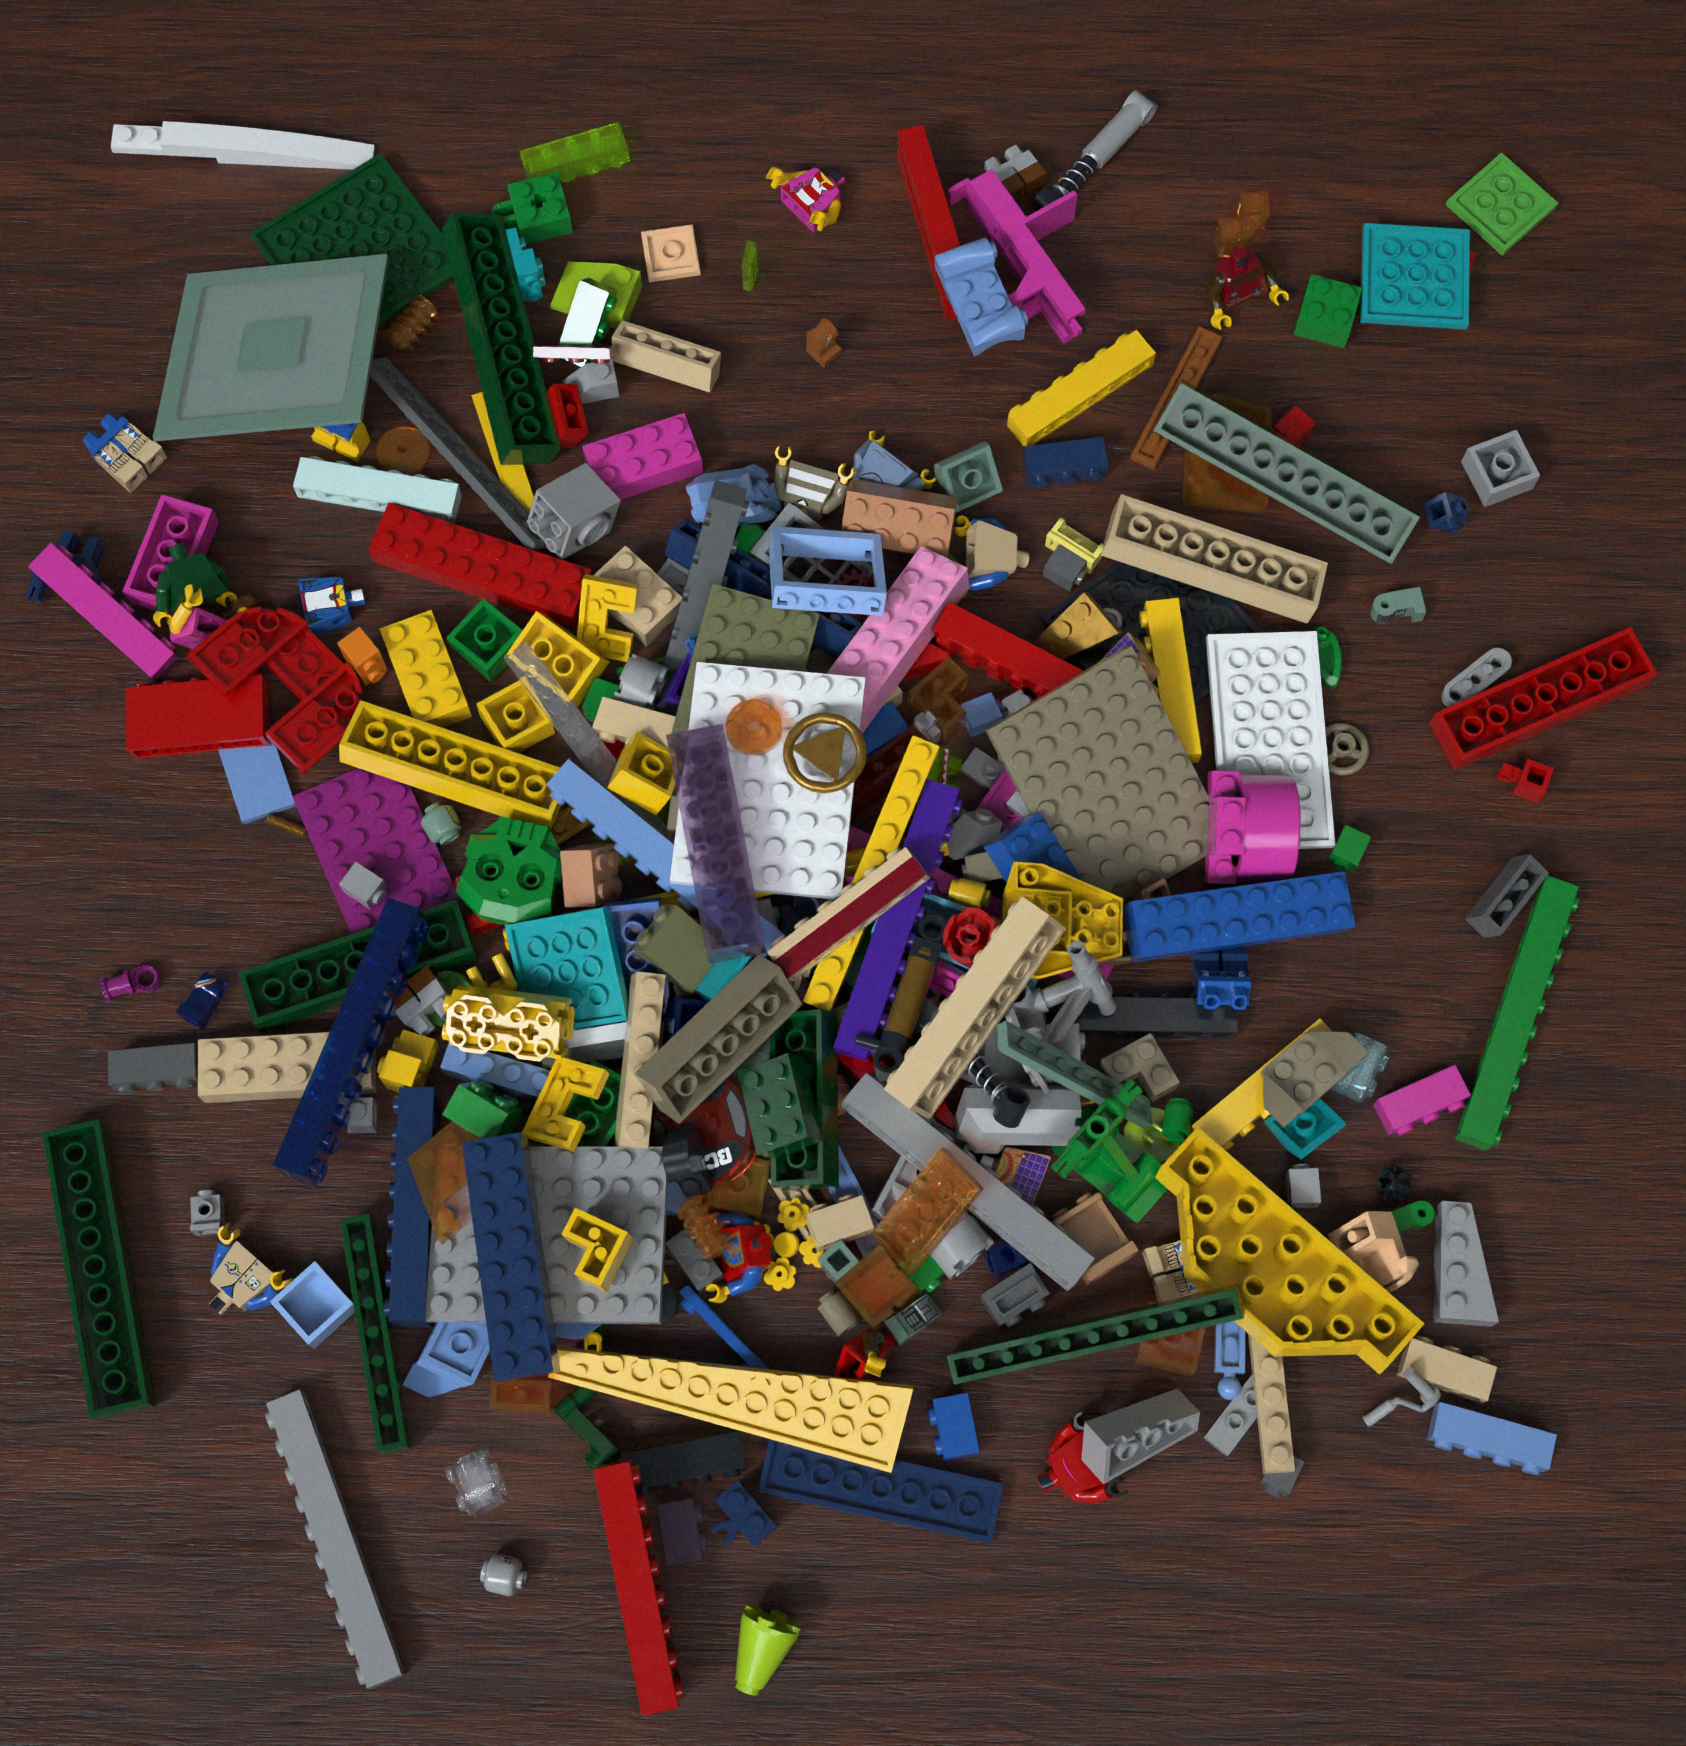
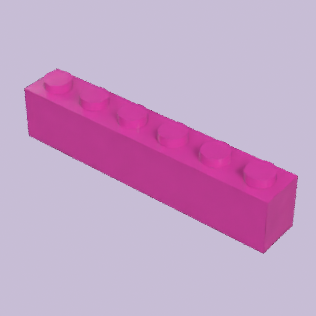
M50 543L28 567L147 675L156 681L178 658L172 652L175 647L164 637L161 640L156 638L152 634L155 629L146 620L137 621L132 616L135 611L122 600L120 603H117L111 597L114 592L106 584L101 582L97 585L91 579L94 574L81 563L77 567L71 561L73 555L62 545L57 549Z

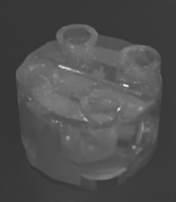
M486 1447L451 1462L450 1466L445 1468L449 1482L451 1484L455 1483L459 1494L455 1495V1499L462 1512L467 1511L468 1515L477 1517L509 1501V1498L505 1496L508 1495L502 1474L496 1462L489 1463L487 1458L492 1455Z

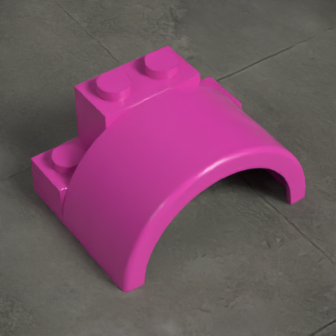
M1233 771L1208 772L1207 856H1205L1204 884L1251 885L1293 879L1299 853L1301 825L1299 792L1294 778L1290 775L1241 774L1240 772ZM1237 789L1240 790L1241 798L1233 797ZM1239 855L1237 867L1232 864L1231 856Z

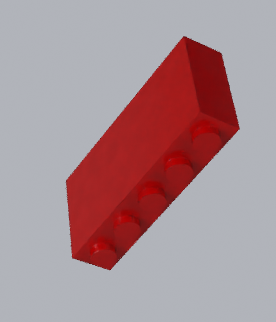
M254 672L227 696L210 680L204 678H192L189 682L168 680L158 685L139 683L135 687L126 688V750L134 759L213 752L221 749L270 746V740L265 736V732L270 729L269 683L262 674Z

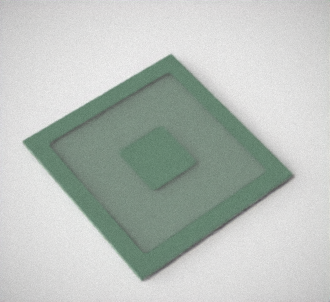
M388 254L187 274L153 434L154 441L362 423L389 261Z

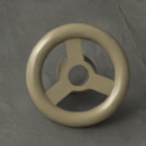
M1335 723L1325 727L1326 737L1331 733L1334 735L1333 750L1327 755L1329 772L1335 775H1350L1359 771L1365 765L1369 756V744L1365 735L1358 728L1347 723ZM1353 736L1359 741L1361 751L1355 749L1356 741ZM1338 745H1344L1347 750H1341ZM1349 756L1358 759L1356 763L1348 767H1338L1331 764L1338 757Z

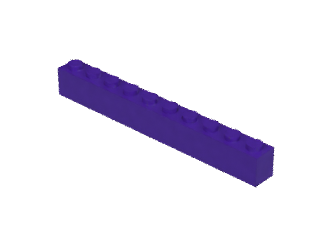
M930 779L926 780L903 848L906 847L911 850L931 878L878 917L833 1046L834 1052L866 1063L869 1055L874 1057L876 1051L856 1045L855 1038L858 1033L876 1038L878 1029L884 1030L889 1013L885 1012L888 1001H894L898 986L894 985L898 974L903 975L908 959L903 958L907 947L911 948L914 937L917 935L913 928L916 920L921 921L926 910V905H923L922 902L925 894L931 895L936 880L932 878L934 868L940 869L945 854V852L941 851L943 842H949L954 826L950 825L953 814L958 816L963 803V799L959 798L960 789Z

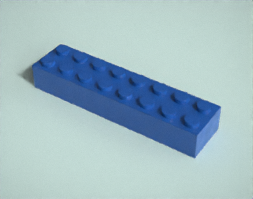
M1345 872L1137 900L1123 906V919L1132 963L1341 933L1356 927Z

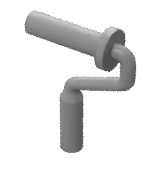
M1407 1368L1404 1371V1377L1421 1393L1420 1398L1424 1404L1419 1405L1401 1397H1395L1386 1400L1362 1418L1370 1427L1395 1410L1398 1404L1419 1412H1425L1439 1401L1441 1397L1440 1390L1434 1385H1428L1413 1368Z

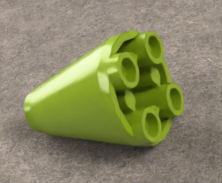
M746 1604L741 1617L735 1679L737 1680L735 1687L738 1690L757 1696L797 1640L801 1626L787 1621V1614L774 1609L769 1614L763 1612V1609L756 1605Z

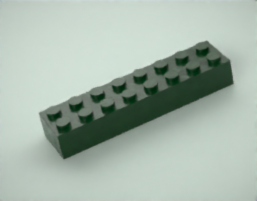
M456 899L240 971L238 974L253 1024L261 1033L401 986L404 983L407 984V981L426 965L439 973L475 961L477 957L461 908Z

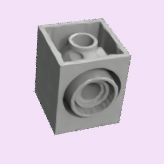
M584 463L536 490L527 524L531 531L546 543L547 548L555 553L559 559L563 560L610 533L621 500L589 465Z

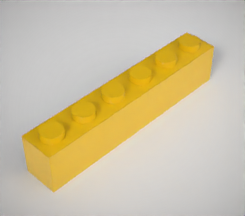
M1137 330L1129 335L1128 333L1123 334L1116 340L1114 345L1108 349L1106 347L1102 348L1087 363L1085 361L1079 363L1073 369V372L1066 377L1064 375L1058 377L1052 383V386L1045 391L1039 390L1025 404H1018L1013 407L1008 414L1007 427L1023 447L1033 446L1153 366L1156 355L1155 351Z
M1179 598L1146 601L1144 610L1140 611L1141 628H1146L1147 637H1143V645L1160 671L1159 676L1153 681L1154 685L1159 689L1157 696L1191 763H1198L1202 752Z
M1321 1018L1318 1019L1191 1126V1133L1199 1127L1225 1151H1228L1234 1145L1232 1140L1240 1134L1243 1138L1256 1127L1253 1124L1260 1116L1266 1119L1271 1115L1264 1108L1261 1071L1303 1034H1309V1032H1332Z

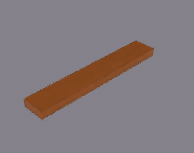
M1198 326L1130 457L1131 460L1155 470L1170 441L1155 432V426L1182 379L1198 387L1223 336Z

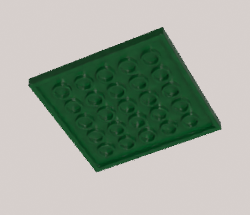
M381 153L249 233L250 239L270 266L388 254L389 261L378 327L454 280L442 233Z

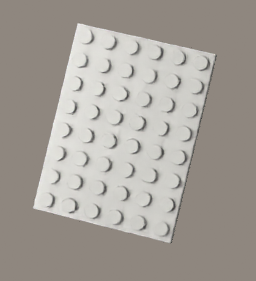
M697 662L670 874L671 884L835 900L841 896L840 891L843 889L855 781L840 791L826 794L811 792L798 785L788 774L783 762V746L788 732L804 717L814 713H837L851 720L860 730L866 683L865 677ZM825 723L814 724L806 728L795 744L841 726ZM847 731L845 732L838 779L844 777L854 764L856 758V748ZM793 751L799 771L805 777L812 781L833 782L832 779Z

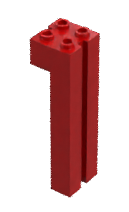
M923 125L898 130L897 142L899 147H897V160L946 320H958L934 267L936 255L959 247L960 243Z

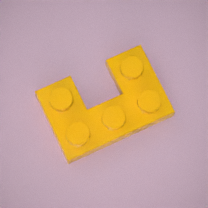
M585 574L582 580L577 638L604 658L627 662L632 653L634 633L608 629L609 609L634 614L637 608L639 584Z
M556 1059L522 1134L527 1135L529 1139L574 1152L586 1126L581 1121L564 1117L566 1109L574 1093L598 1100L609 1073L605 1069L571 1059Z

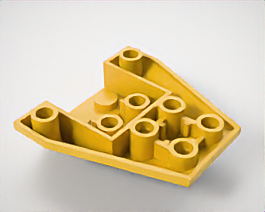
M1013 862L1003 893L1002 922L1007 918L1011 905L1019 901L1023 896L1066 928L1031 979H1041L1072 970L1073 961L1068 955L1067 948L1074 941L1083 942L1088 953L1093 954L1098 962L1122 956L1123 898L1045 864Z

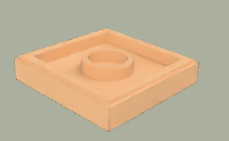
M693 224L641 232L649 282L701 275Z

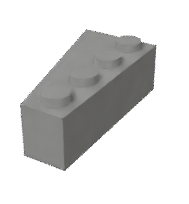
M1441 1201L1435 1207L1433 1322L1492 1327L1499 1322L1472 1204Z
M1175 1389L1086 1421L1084 1424L1081 1460L1105 1484L1198 1431L1200 1411L1179 1389Z

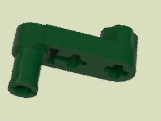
M578 1386L569 1396L565 1395L553 1407V1410L592 1449L583 1458V1461L594 1473L593 1469L596 1466L618 1462L622 1456L618 1449L581 1413V1408L599 1391Z

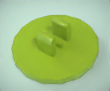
M1150 1107L1152 1125L1142 1128L1127 1121L1124 1127V1138L1142 1153L1148 1152L1159 1162H1164L1177 1150L1180 1143L1170 1142L1162 1134L1164 1110Z

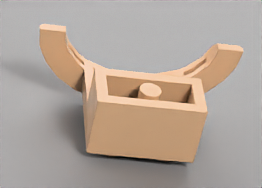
M1367 1211L1328 1234L1332 1244L1389 1293L1406 1284L1419 1266L1417 1258L1406 1256L1392 1212Z

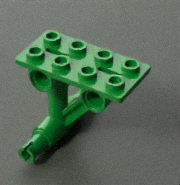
M1128 1079L1113 1098H1106L1095 1112L1088 1106L1081 1111V1118H1077L1075 1125L1080 1126V1128L1070 1138L1067 1146L1050 1147L1060 1157L1051 1167L1057 1173L1066 1164L1059 1174L1064 1179L1074 1169L1134 1223H1139L1168 1189L1155 1178L1162 1164L1148 1152L1142 1153L1119 1133L1117 1126L1126 1117V1109L1142 1093V1089L1138 1085L1128 1093L1135 1084V1082Z

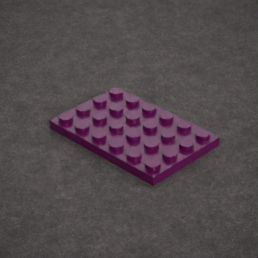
M357 768L292 796L351 934L456 899L457 901L460 900L436 844L430 841L421 825L423 814L410 785ZM355 862L383 879L387 886L385 898L379 905L375 904L371 910L344 893L339 885Z

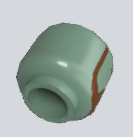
M437 802L424 810L426 815L421 819V825L432 843H440L443 846L460 836L459 831L462 829V823L451 805L441 806Z

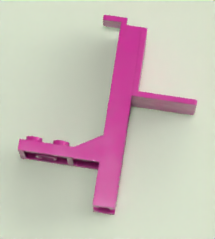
M992 169L971 181L966 178L948 189L947 202L953 205L963 198L967 199L968 210L990 241L994 242L996 249L1019 280L1020 285L1017 290L1010 295L1007 294L1012 307L1016 305L1019 310L1023 309L1027 319L1041 312L1063 344L1081 335L1082 328L1075 317L1084 315L1086 309L1037 242L1074 220L1078 197L1076 191L1074 190L1026 217Z

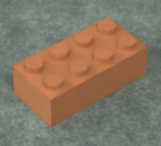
M851 479L846 493L841 531L880 534L883 549L916 554L922 546L947 558L951 545L958 497Z

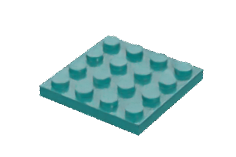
M1364 223L1362 228L1360 323L1467 330L1469 325L1470 229Z
M608 906L505 925L519 992L572 998L573 1003L569 1006L574 1007L575 1010L574 1029L628 1020L629 1001Z

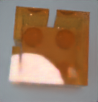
M880 1244L835 1283L870 1326L876 1330L896 1313L893 1309L895 1305L902 1308L920 1292V1289L903 1270L900 1269L896 1272V1269L900 1266Z

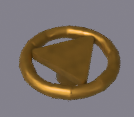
M819 712L804 717L788 732L783 746V762L788 774L798 785L811 792L826 794L846 788L861 774L866 762V742L861 731L851 720L837 713ZM825 723L841 726L795 744L806 728L814 724ZM847 731L856 748V758L854 764L844 777L838 779L845 732ZM793 751L832 779L833 782L812 781L805 777L799 771Z

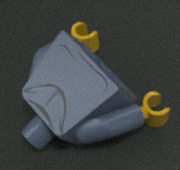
M876 431L869 433V440L865 441L854 454L853 467L857 470L853 478L855 480L919 491L932 488L936 481V477L932 480L925 479L929 474L928 469H924L918 478V473L884 448L885 436L875 440Z

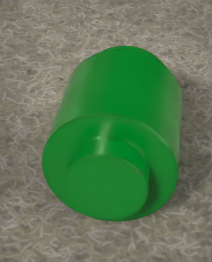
M1173 1098L1165 1106L1162 1134L1168 1141L1182 1143L1191 1135L1194 1110L1191 1108L1190 1101L1183 1098Z

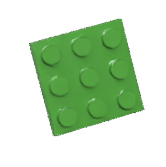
M1501 152L1447 200L1446 206L1503 256L1551 214L1559 203Z

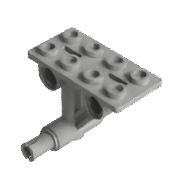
M1074 941L1067 948L1068 955L1073 961L1072 970L1075 973L1074 976L1042 990L1039 987L1031 991L1026 984L1004 1015L1008 1022L1056 1048L1089 1000L1097 1004L1100 1013L1103 1015H1111L1117 1008L1116 1002L1112 998V987L1102 975L1096 957L1088 953L1084 943L1081 941ZM1066 1001L1047 1028L1044 1013L1048 1012L1050 1007ZM1022 1064L1025 1072L1029 1073L1034 1087L1040 1086L1044 1094L1050 1093L1046 1081L1050 1078Z

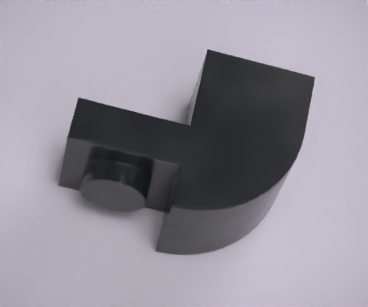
M694 1125L668 1131L662 1148V1161L666 1176L670 1183H678L685 1197L710 1192L714 1185L701 1163L706 1145Z

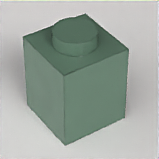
M841 1239L818 1258V1264L836 1286L859 1268V1261Z

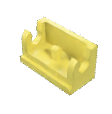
M1060 518L1047 534L1045 546L1055 551L1057 546L1061 545L1087 560L1085 571L1091 574L1103 557L1101 556L1103 543L1100 545L1096 544L1066 525V520Z

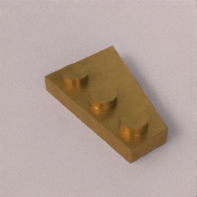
M1084 592L1032 644L1062 660H1066L1111 637L1120 635L1122 632L1088 592Z

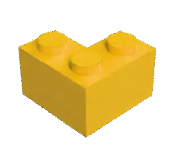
M402 1030L401 1036L395 1038L392 1050H388L386 1057L382 1056L378 1064L377 1073H380L379 1078L386 1088L399 1093V1087H424L439 1048L436 1040Z
M575 1208L562 1232V1236L568 1242L586 1250L574 1274L580 1281L607 1293L634 1239L627 1231Z

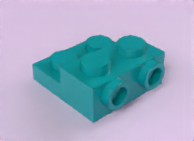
M516 228L507 229L508 244L523 301H537L543 297L541 287L546 286L540 257L535 258L532 248H526L524 236L518 237Z

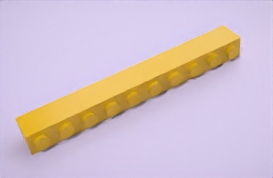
M912 736L852 883L854 882L855 885L865 878L863 874L875 865L880 867L888 861L887 855L901 846L926 780L929 778L939 754L940 747L938 745ZM867 926L818 963L803 1002L832 1012Z

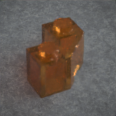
M1267 191L1241 193L1237 207L1238 217L1218 218L1215 230L1218 257L1231 256L1233 249L1238 247L1249 250L1254 241L1266 231L1271 215Z

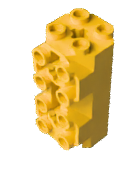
M460 984L453 989L452 995L445 996L443 1008L447 1012V1020L442 1028L443 1040H449L450 1045L458 1047L463 1052L485 1054L488 1050L512 1053L517 1059L541 1061L545 1057L563 1059L569 1051V1047L564 1046L565 1041L572 1040L574 1032L575 1010L574 1007L569 1006L573 1003L572 998Z

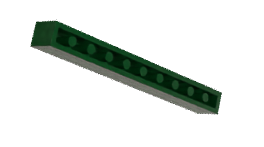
M1236 1284L954 1349L947 1355L955 1385L1244 1319L1246 1312L1239 1285Z

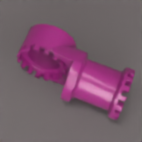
M149 965L124 970L123 974L108 979L106 977L100 978L101 990H105L102 993L107 1002L113 1001V997L126 993L133 995L139 992H154L160 987L162 982L160 973ZM146 972H152L154 974L153 983L149 986H142L140 983L141 976Z

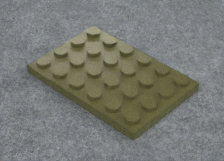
M712 583L669 743L686 748L697 662L804 672L820 614L807 610L772 608V600Z

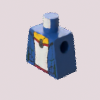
M341 577L298 579L305 621L308 623V629L315 636L351 623L353 619L350 607L366 604L363 589L347 591L346 584Z

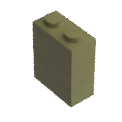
M665 904L654 913V920L650 926L641 931L637 936V943L632 950L659 973L665 975V978L679 990L693 994L726 947L680 907Z

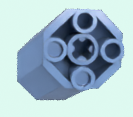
M755 464L741 469L705 473L694 478L686 486L692 505L691 514L698 523H703L715 480L747 489L745 500L749 501L745 517L740 516L738 526L742 525L743 522L746 524L767 522L778 515L776 512L781 510L782 505L774 482L769 484L765 479L769 477L766 470Z

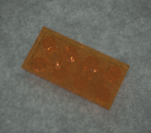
M940 1148L873 1230L871 1235L908 1275H914L984 1188L946 1148Z

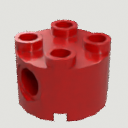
M967 907L962 909L964 912H961L959 915L954 914L949 919L944 928L943 944L947 948L951 959L971 968L974 964L975 955L987 946L991 940L990 937L993 930L998 925H1002L1003 922L979 908Z

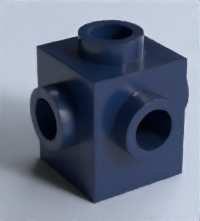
M1445 492L1423 503L1429 526L1432 529L1451 534L1459 531L1462 525L1470 522L1467 513L1469 508L1463 497Z

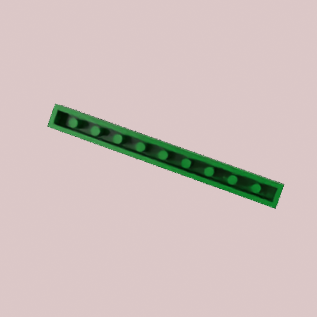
M1547 875L1538 887L1469 1092L1471 1096L1466 1101V1106L1464 1107L1454 1137L1458 1141L1485 1151L1489 1150L1493 1144L1498 1145L1503 1129L1499 1128L1502 1118L1506 1119L1512 1103L1508 1102L1511 1092L1515 1093L1520 1081V1076L1516 1074L1519 1065L1523 1067L1527 1060L1529 1051L1525 1047L1527 1041H1532L1538 1025L1534 1024L1536 1014L1540 1015L1544 1009L1546 999L1542 998L1545 988L1549 989L1553 982L1555 973H1552L1551 969L1553 963L1557 964L1560 960L1563 948L1559 947L1562 937L1566 938L1569 933L1571 922H1568L1570 912L1574 913L1580 900V897L1576 896L1579 888L1576 885Z

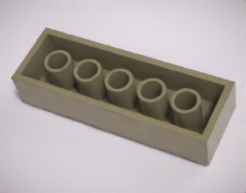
M758 954L634 1074L658 1109L680 1124L780 1027L802 1003L781 968Z

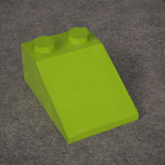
M568 261L551 302L550 309L569 314L579 281L591 278L617 290L615 296L617 298V305L614 311L609 314L607 320L609 327L617 329L622 320L628 322L642 289L640 271L611 263Z

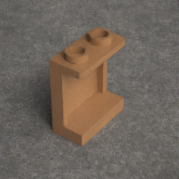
M1091 1192L1085 1194L1076 1201L1078 1206L1070 1211L1067 1208H1063L1052 1216L1054 1221L1051 1222L1063 1227L1070 1239L1075 1243L1080 1242L1090 1250V1255L1095 1258L1082 1275L1087 1286L1135 1256L1139 1251L1133 1241L1129 1242L1102 1201L1103 1196L1100 1192L1092 1195Z

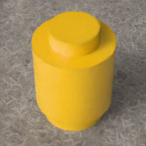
M964 878L959 880L953 879L949 889L948 901L982 910L983 906L988 907L991 891L987 890V884Z

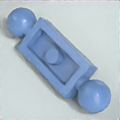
M1235 1321L1215 1325L1214 1373H1224V1377L1219 1381L1217 1388L1220 1396L1227 1400H1232L1239 1396L1241 1384L1235 1378V1374L1245 1373V1330Z

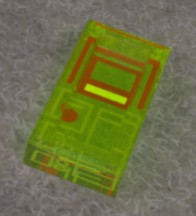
M752 241L746 242L741 263L743 290H754L759 269L757 244Z

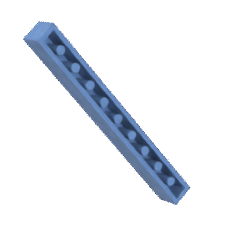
M568 759L546 784L552 791L549 795L561 806L565 802L571 806L573 810L570 813L582 823L588 820L593 824L594 828L592 831L605 841L608 837L616 844L613 848L623 857L627 858L630 855L637 860L635 866L648 876L651 872L659 878L656 883L667 893H670L671 890L676 892L680 896L678 901L689 911L693 908L698 910L702 914L699 918L711 929L715 925L723 931L721 937L734 946L736 943L742 946L745 952L752 956L749 959L750 961L758 954L770 961L771 957L767 951L773 948L771 946L773 941L784 935L729 889L671 884L670 874L674 844Z

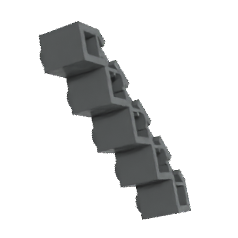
M718 480L714 482L663 666L669 670L675 671L689 652L684 644L687 637L699 633L712 583L726 587L728 576H724L727 561L729 554H735L739 540L734 538L740 516L745 517L749 501L745 500L747 491L745 488Z

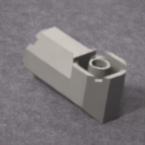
M974 1083L964 1088L954 1118L956 1138L962 1143L963 1141L970 1145L969 1149L974 1153L998 1154L1004 1145L1067 1146L1070 1138L1080 1128V1126H1075L1077 1118H1081L1080 1095L1061 1084H1048L1050 1093L1044 1094L1041 1087H1034L1033 1083H1007L1006 1086H1014L1024 1090L1031 1099L1020 1125L1016 1128L1004 1127L994 1119L993 1111L995 1107L992 1104L991 1096L984 1093V1087Z

